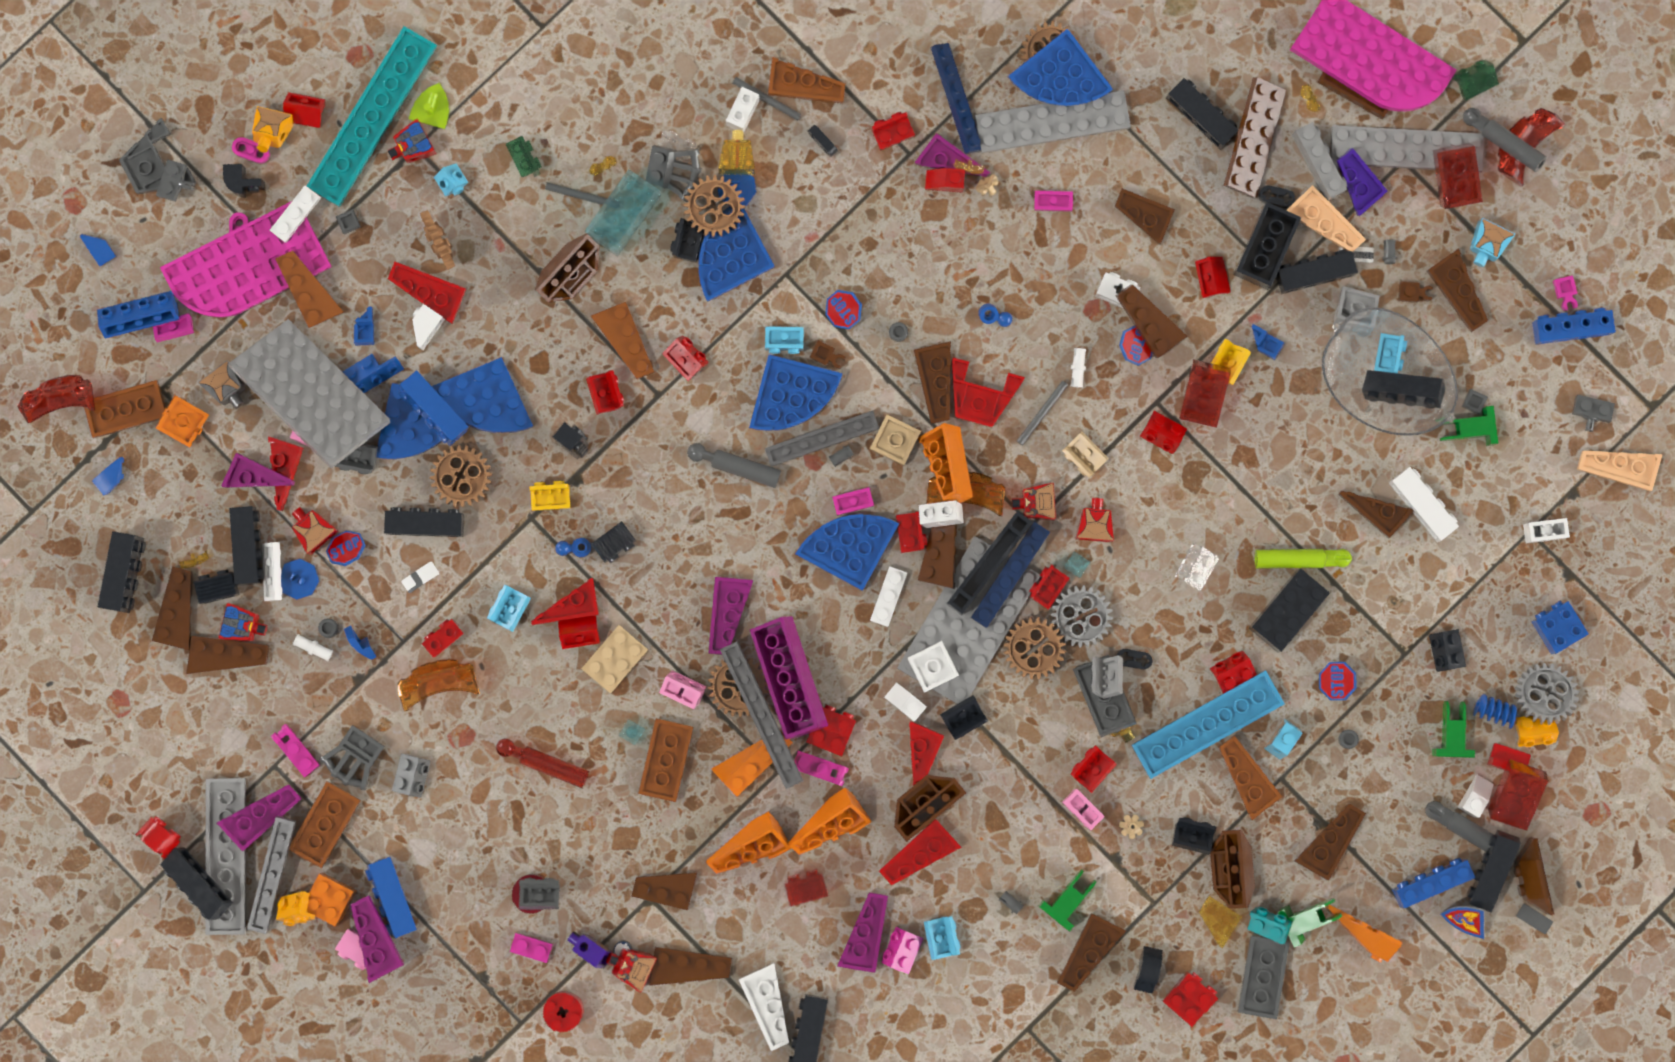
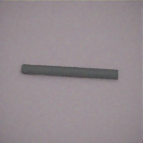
M737 77L733 80L732 84L759 94L760 100L797 121L800 119V113Z
M546 183L545 190L619 209L620 202Z
M1061 381L1017 439L1020 445L1026 442L1068 386L1066 382Z

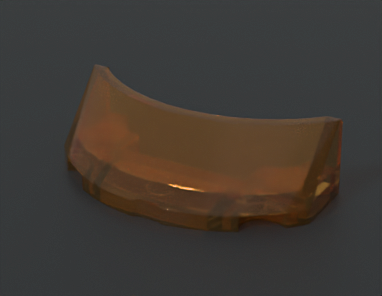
M968 472L973 497L962 503L978 505L991 510L998 516H1003L1006 487L1003 484L992 482V477ZM936 477L929 479L926 504L947 502L942 499L935 482Z
M453 659L423 664L411 670L409 677L401 679L397 683L404 712L408 711L419 701L441 692L466 691L476 695L480 694L474 666L470 663L460 664L458 660Z

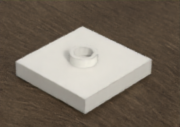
M942 641L907 658L924 693L959 676Z

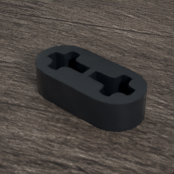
M815 124L807 130L811 138L829 157L838 152L835 145Z
M1264 186L1259 192V200L1264 204L1268 202L1277 207L1289 208L1295 202V194L1288 189ZM1268 190L1270 191V194L1274 195L1275 197H1270L1269 199H1266V196L1263 195V193H1265ZM1287 194L1288 198L1291 199L1287 203H1284V199L1278 198L1284 197Z
M1122 649L1116 654V656H1120L1126 652L1128 657H1133L1132 661L1126 660L1123 663L1124 667L1145 670L1153 663L1151 655L1146 652ZM1146 656V660H1149V662L1143 667L1141 662H1137L1135 659Z

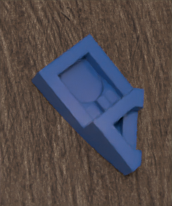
M86 234L80 235V238L99 266L116 257V254L105 239Z
M372 306L368 307L367 311L355 320V346L374 345Z
M1253 324L1252 330L1258 351L1275 360L1283 348L1284 342Z
M119 457L92 480L103 496L108 495L120 483V480L124 479V474H122L123 457Z
M352 626L344 628L348 642L357 652L371 660L376 658V654L372 650L367 637L360 640Z

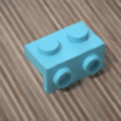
M765 327V350H769L771 354H779L780 351H788V354H799V351H803L804 327Z
M1380 334L1374 371L1396 374L1398 371H1402L1404 360L1400 358L1401 352L1406 351L1407 341L1404 340L1405 335Z
M504 585L499 591L494 605L490 608L487 619L513 632L531 598Z
M952 916L924 921L931 960L960 955V942L957 939L956 923Z

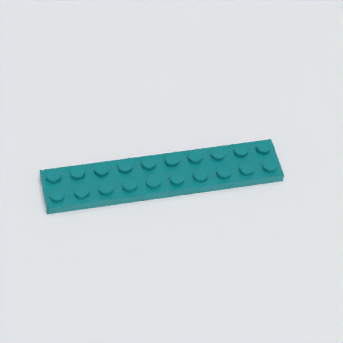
M403 26L308 182L307 187L336 206H341L436 50V44Z

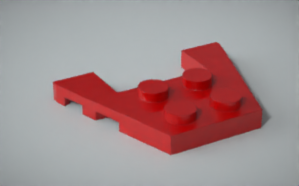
M953 357L955 418L992 428L1023 383L1025 377L1008 373L1003 392L966 382L965 377L969 362Z

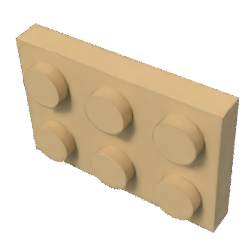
M618 625L581 669L611 694L648 649Z

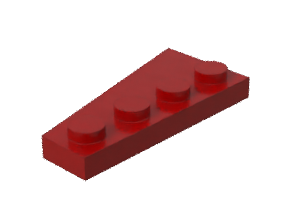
M394 261L388 280L453 325L466 288Z
M935 819L887 862L879 872L891 885H894L962 847Z

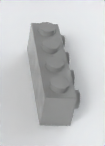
M1312 122L1295 130L1292 137L1322 195L1330 201L1347 190V182L1343 176H1340L1336 161L1332 160L1329 155L1328 145L1322 142L1320 138L1321 132Z

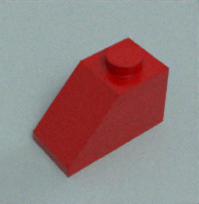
M942 168L926 170L925 190L963 193L965 169Z

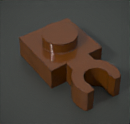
M1401 281L1399 282L1398 301L1417 303L1419 298L1424 301H1430L1432 297L1426 296L1425 291H1431L1433 287L1425 286L1420 288V283Z
M819 340L810 355V359L825 366L831 362L836 369H841V366L836 364V360L839 358L845 360L846 357L842 354H833L835 348Z

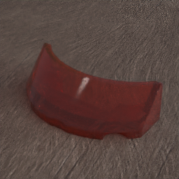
M1540 108L1535 110V113L1528 118L1522 117L1509 131L1536 148L1548 135L1563 128L1565 123L1556 113ZM1499 147L1498 171L1518 186L1523 187L1525 165Z
M79 375L56 377L41 383L37 389L24 393L17 407L27 423H32L43 415L66 407L78 406L95 411L92 384L88 379L84 380Z

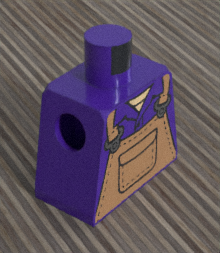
M573 931L567 939L568 942L574 945L572 951L595 968L604 969L607 965L606 959L609 953H613L612 950L587 934L580 936Z

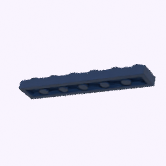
M949 43L936 44L930 48L965 154L980 152L982 150L980 146L981 141Z
M1036 522L1032 524L971 616V619L985 628L989 626L1050 534V531Z

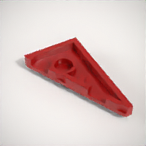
M268 436V443L271 446V455H269L272 464L271 469L293 480L304 448ZM275 486L276 496H274V501L277 507L276 510H284L291 486Z
M590 578L583 585L574 589L569 595L553 604L545 612L536 616L531 621L532 626L599 615L594 579Z
M910 721V746L914 786L929 774L945 735Z

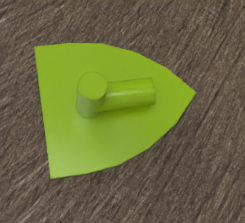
M440 83L427 88L420 94L411 109L409 120L414 121L418 118L420 123L441 129L446 128L449 116V103Z

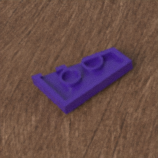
M1350 148L1337 160L1341 174L1347 182V190L1357 216H1361L1388 191L1353 148Z

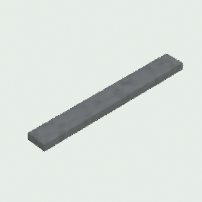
M738 641L720 649L785 789L803 782L804 780Z

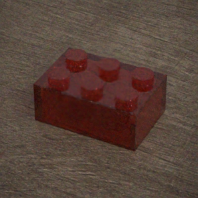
M1468 143L1433 150L1440 206L1448 209L1483 202L1475 145Z
M1193 359L1179 419L1217 428L1231 368Z
M1509 759L1488 808L1490 819L1527 831L1549 782L1546 771Z
M818 869L807 871L806 876L799 877V874L788 876L787 881L784 882L790 907L828 897L823 872H818Z

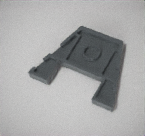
M162 118L158 119L156 124L144 134L145 136L119 159L137 194L156 192L162 178L165 165L154 143L171 135ZM187 167L185 181L195 183L196 185L197 183Z

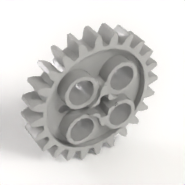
M1083 585L1082 590L1079 591L1078 587L1075 586V592L1068 588V595L1066 596L1061 593L1063 599H1056L1059 605L1052 606L1057 611L1051 614V616L1056 617V620H1053L1051 623L1058 625L1055 629L1060 628L1061 633L1059 635L1066 637L1064 642H1067L1069 639L1072 640L1071 646L1078 642L1079 648H1081L1082 643L1085 642L1086 646L1089 647V641L1096 645V638L1098 637L1103 640L1101 634H1108L1105 628L1112 627L1111 624L1107 623L1108 620L1113 619V617L1108 616V613L1113 610L1106 608L1110 602H1103L1106 596L1099 597V590L1095 594L1092 593L1093 587L1086 591L1085 585ZM1089 598L1092 606L1089 609L1082 608V599ZM1068 606L1072 607L1075 611L1074 616L1071 618L1065 617L1063 613L1064 609ZM1094 608L1098 609L1096 612L1086 616L1085 622L1078 620L1070 625L1066 624V622L1078 617L1079 611L1086 613ZM1091 616H1099L1101 621L1098 626L1090 624L1089 619ZM1081 624L1083 632L1080 635H1075L1072 632L1073 625Z
M1543 663L1541 668L1536 664L1534 670L1529 667L1527 673L1523 672L1522 678L1518 679L1517 683L1520 685H1516L1515 690L1519 692L1515 694V697L1520 699L1516 704L1523 705L1520 711L1527 710L1526 717L1532 715L1533 722L1538 718L1540 719V724H1543L1545 720H1547L1548 725H1551L1553 720L1558 724L1560 718L1565 721L1567 715L1571 716L1572 710L1576 709L1577 705L1574 703H1577L1579 698L1575 696L1579 694V691L1574 690V688L1578 684L1571 683L1574 678L1573 676L1567 678L1568 671L1560 672L1561 666L1556 670L1554 669V664H1551L1549 668H1547L1546 663ZM1538 679L1545 680L1546 684H1540ZM1556 687L1562 688L1564 693L1557 692ZM1530 695L1537 696L1538 701L1532 700ZM1548 703L1554 704L1556 709L1549 708Z

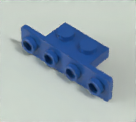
M370 354L342 372L363 393H366L402 371L404 367L396 356L379 365L375 356Z

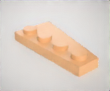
M1313 185L1286 210L1302 217L1300 220L1302 224L1344 250L1346 249L1347 252H1353L1366 240Z
M1582 451L1577 470L1652 491L1662 454Z

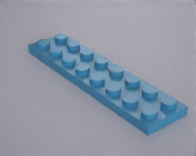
M1265 670L1131 746L1148 777L1152 779L1283 706L1285 703Z

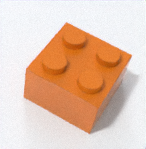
M320 873L309 892L306 912L333 926H338L357 890L325 873Z

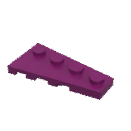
M715 577L708 654L722 655L720 649L732 644L754 580Z
M288 784L218 821L216 824L243 852L274 824L276 816L282 817L302 798Z
M868 893L837 967L872 973L876 972L888 895Z
M370 895L351 904L369 984L405 964Z

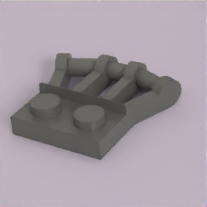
M653 145L645 183L668 188L683 201L688 202L684 198L691 195L687 190H694L693 182L697 185L699 184L698 175L702 170L698 158L700 154L699 149L677 151ZM691 156L692 164L676 161V157ZM674 167L690 171L691 177L673 173ZM676 180L687 183L688 186L683 191L671 181Z
M352 725L340 744L319 760L326 765L331 776L340 779L345 786L359 787L360 790L366 791L371 767L385 746ZM341 750H345L346 753L338 765L335 766L330 758ZM352 755L357 761L346 775L341 769ZM364 763L365 769L362 780L352 778L360 765Z

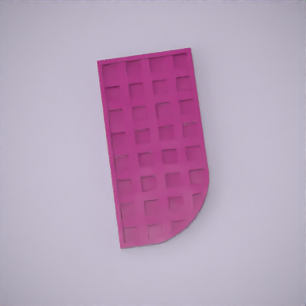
M1322 0L1290 49L1296 55L1370 102L1391 111H1413L1431 104L1442 94L1456 72V69L1347 0Z
M289 202L161 266L160 269L172 293L183 305L205 316L223 318L238 315L290 289L275 260L279 256L293 250L314 276L332 268L307 217L287 243L270 231L291 204Z

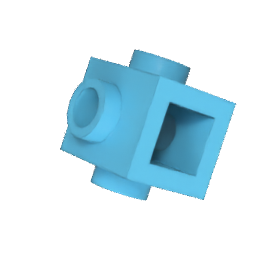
M457 163L443 167L434 176L435 181L445 196L460 194L464 190L463 187L468 183Z

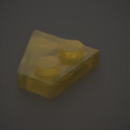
M1209 895L1198 911L1218 946L1223 948L1242 916Z

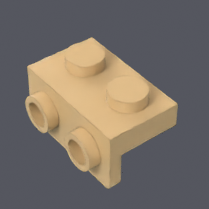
M1083 432L1062 450L1065 453V458L1070 462H1074L1078 466L1079 472L1084 476L1087 475L1089 478L1109 459Z

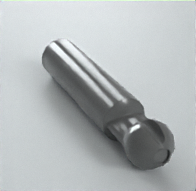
M1468 108L1463 113V121L1467 125L1482 132V136L1534 172H1538L1546 162L1547 156L1496 121L1489 120L1483 116L1477 108Z
M700 443L690 445L687 451L688 457L692 461L699 462L704 459L711 462L712 468L776 488L781 474L779 469L721 450H716L714 453L706 451L705 447Z
M1432 801L1427 804L1425 813L1430 819L1436 820L1446 826V829L1483 851L1488 852L1491 832L1461 814L1451 811L1438 801Z

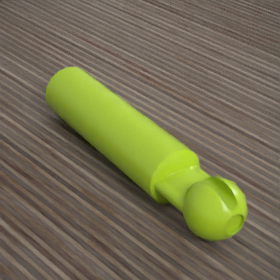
M1346 549L1255 550L1256 569L1344 568L1352 561V555Z

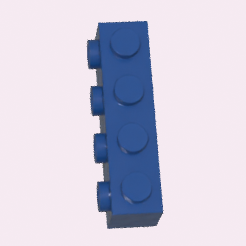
M172 291L98 309V327L106 339L179 320L178 303Z
M1606 308L1594 309V312L1587 313V310L1576 311L1575 315H1568L1567 312L1556 314L1557 317L1549 318V315L1538 316V319L1532 322L1535 345L1608 336L1616 332L1613 311H1606Z
M417 370L399 384L398 393L404 401H409L413 411L417 415L421 414L425 419V424L438 433V438L444 444L447 443L451 446L467 432L469 426Z
M391 857L366 865L367 870H365L368 881L372 880L374 888L371 890L375 900L379 899L381 905L378 907L379 913L382 918L385 917L387 925L385 927L389 935H392L394 939L416 931L417 928Z
M1456 858L1450 861V865L1435 867L1432 869L1433 872L1427 875L1422 873L1415 876L1413 881L1408 882L1406 880L1398 883L1397 887L1392 889L1399 907L1405 909L1474 879L1475 876L1468 860Z

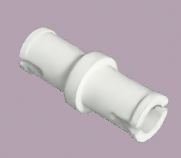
M1074 348L1073 365H1071V387H1083L1084 371H1086V366H1084L1086 349Z
M300 634L296 636L293 642L294 646L308 651L309 655L314 654L326 661H329L333 650L318 644V641H311Z

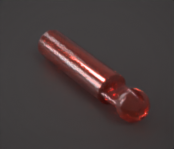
M507 738L499 740L496 745V751L500 756L515 757L519 759L521 765L583 789L590 773L586 769L526 746L524 749L517 747L512 740Z

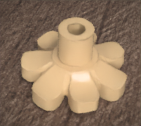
M992 174L984 178V180L981 179L975 188L977 192H980L982 195L987 192L990 196L996 193L994 186L999 183L997 176Z
M1125 815V822L1121 821L1119 823V827L1124 828L1121 834L1123 836L1129 834V839H1134L1135 834L1140 836L1143 833L1140 827L1144 826L1143 821H1138L1139 816L1133 815L1132 818L1129 815Z

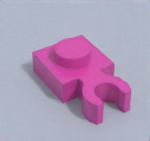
M1573 275L1553 280L1557 299L1563 298L1562 310H1568V302L1572 304L1573 309H1576L1578 303L1573 298V295L1578 293Z

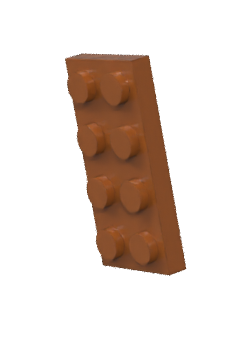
M157 380L82 401L91 435L94 439L160 420L163 415L162 412L165 410L164 400Z
M656 718L638 794L672 802L677 801L694 727Z
M326 781L290 844L289 850L316 866L323 868L361 800Z

